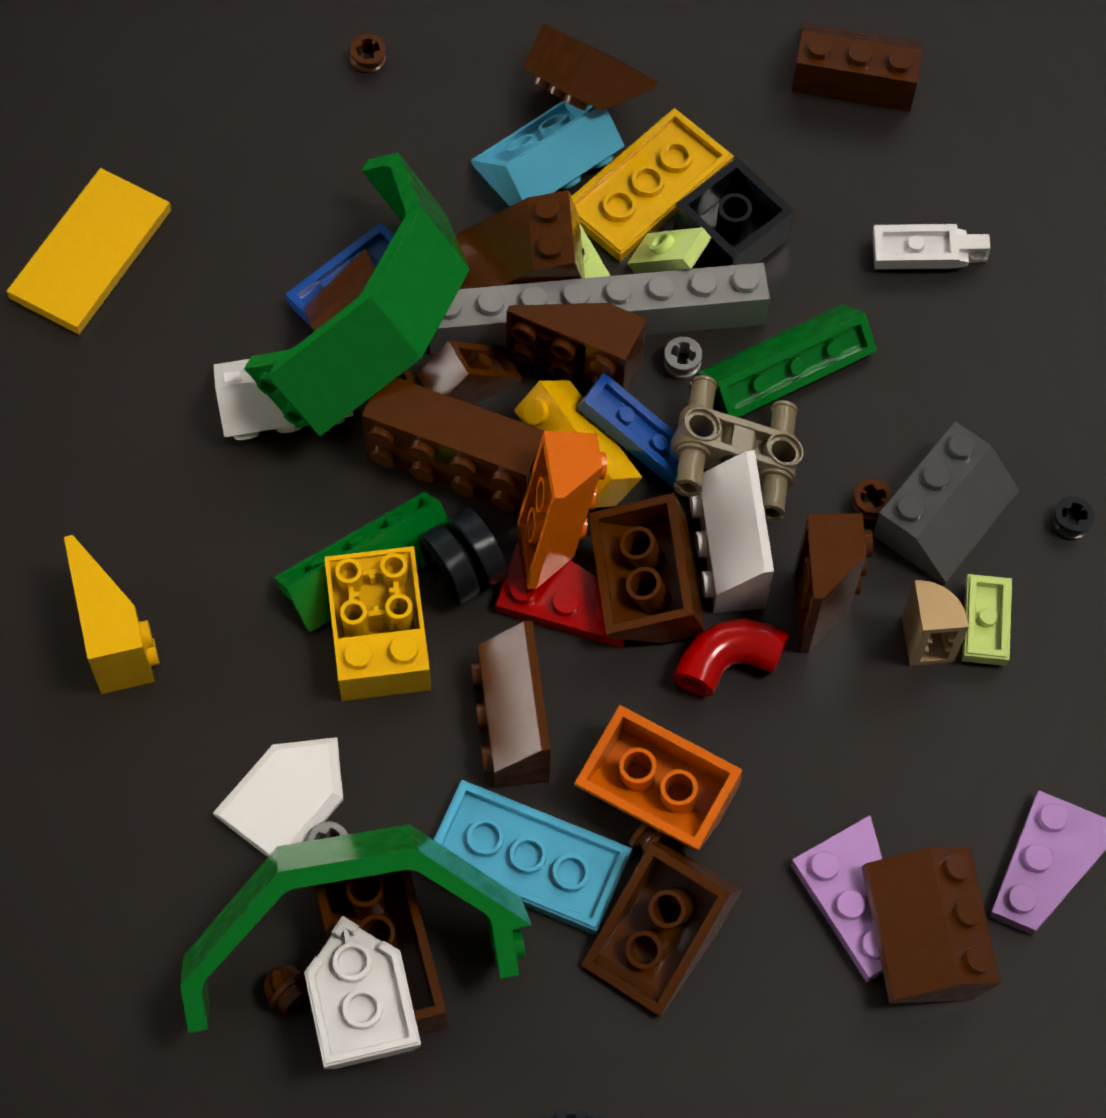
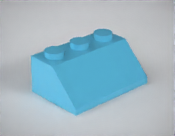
M562 101L471 159L474 168L509 206H512L528 197L550 194L558 189L564 190L576 185L582 179L581 174L591 168L596 169L608 164L613 160V154L625 145L608 109L602 111L588 104L586 110L583 111Z

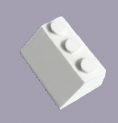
M249 359L213 364L215 389L224 437L233 436L236 440H247L257 437L260 431L276 429L279 433H290L302 428H296L283 416V412L257 387L256 382L244 370ZM351 412L346 417L354 416L353 412ZM343 418V419H342L340 422H338L337 424H340V423L344 422V421H345V418Z
M750 450L704 472L702 491L697 496L689 497L692 518H699L701 531L695 532L697 557H705L707 571L701 572L702 593L704 598H711L713 613L766 608L773 579L774 568L755 450Z

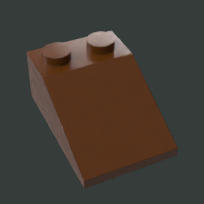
M569 190L528 197L456 234L458 243L470 268L460 289L585 278L580 219Z
M665 841L650 843L581 966L652 1012L662 1016L720 931L743 889Z

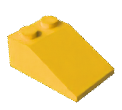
M73 535L65 536L64 541L87 659L101 694L155 682L152 666L159 665L160 662L155 640L152 638L149 621H139L134 604Z

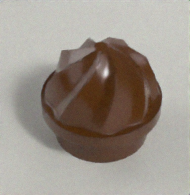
M291 965L278 966L268 972L264 982V992L268 999L267 1004L271 1009L278 1008L285 1016L295 1011L309 998L304 972H300Z

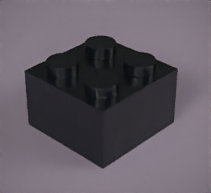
M736 158L676 203L673 230L703 227L711 236V239L700 257L710 267L759 263L790 238L795 210L742 161Z

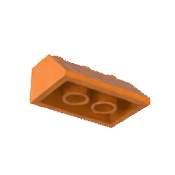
M543 431L517 521L527 589H537L574 558L579 540L586 538L587 514L589 510H594L596 507V486L599 479L603 480L607 471L606 453L600 452L597 433Z
M619 705L574 782V786L698 852L720 823L740 787L743 769Z

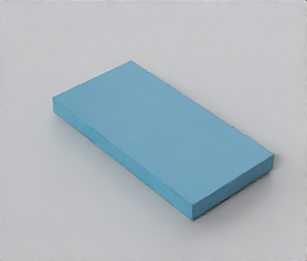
M461 780L434 838L436 842L520 896L525 907L595 936L598 934L632 854V848L464 780Z

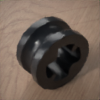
M1064 498L1057 504L1051 518V526L1060 538L1068 541L1082 539L1087 535L1093 523L1094 511L1091 505L1081 498ZM1069 512L1078 514L1077 520L1079 521L1077 525L1067 522L1069 517L1066 516Z

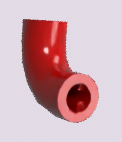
M745 618L718 622L694 638L681 656L672 678L683 689L708 697L714 694L722 674L732 665L748 664L773 674L784 652L790 632L768 623Z

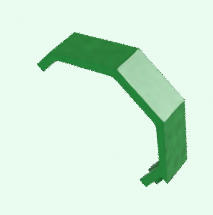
M399 152L368 159L361 170L402 221L361 294L295 347L283 351L253 355L244 368L256 382L257 387L264 394L268 395L283 412V416L296 428L311 426L319 437L423 357L470 270L446 212Z
M411 824L277 846L183 956L180 988L188 1033L208 1030L210 995L207 978L279 898L292 889L402 870L417 871L486 914L491 949L494 952L500 979L519 976L517 959L526 958L523 935L519 928L532 925L524 902L520 896Z

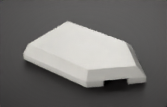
M337 737L273 744L218 806L213 815L267 857L277 846L306 842L314 826L325 822L344 800Z
M342 916L318 956H315L304 972L324 1069H338L410 1052L421 1047L400 950L385 941H380L359 928V925Z

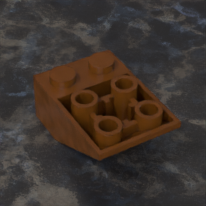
M610 303L511 305L506 311L507 354L522 365L537 366L549 371L558 380H570L589 389L596 379L605 372L628 392L643 363L647 319Z

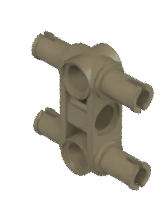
M706 375L693 377L689 385L688 404L680 412L677 429L670 441L671 449L679 461L674 490L682 496H697L702 491L704 469L709 470L745 451L755 450L766 521L777 522L782 520L783 516H785L787 490L794 484L796 468L804 455L803 447L794 435L796 415L798 414L797 406L785 400L774 402L770 407L769 427L713 410L715 392L718 386L716 380Z

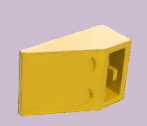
M414 546L324 557L341 700L349 701L430 691V667Z

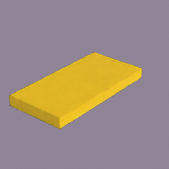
M673 108L571 196L579 215L580 224L590 238L621 262L640 245L647 233L656 232L675 215L676 203L732 162L734 155L676 108Z
M100 168L7 289L9 299L80 335L171 212L170 202Z

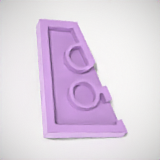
M1038 790L989 918L1033 936L1106 851V818Z
M870 815L795 857L791 862V867L866 983L883 973L862 871L864 864L882 859Z

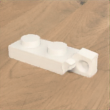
M957 224L873 226L874 269H948L967 267L969 263L987 262L991 249L989 234H967L966 230L958 229Z

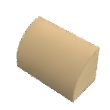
M914 581L902 615L910 666L952 663L956 659L969 627L964 607L959 599L945 587L930 581Z

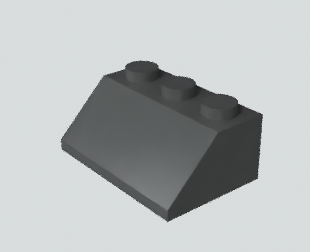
M955 421L880 511L873 536L942 585H945L1018 495L1020 489L993 447Z

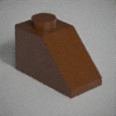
M447 341L417 373L425 388L472 405L518 384L523 379L503 346Z

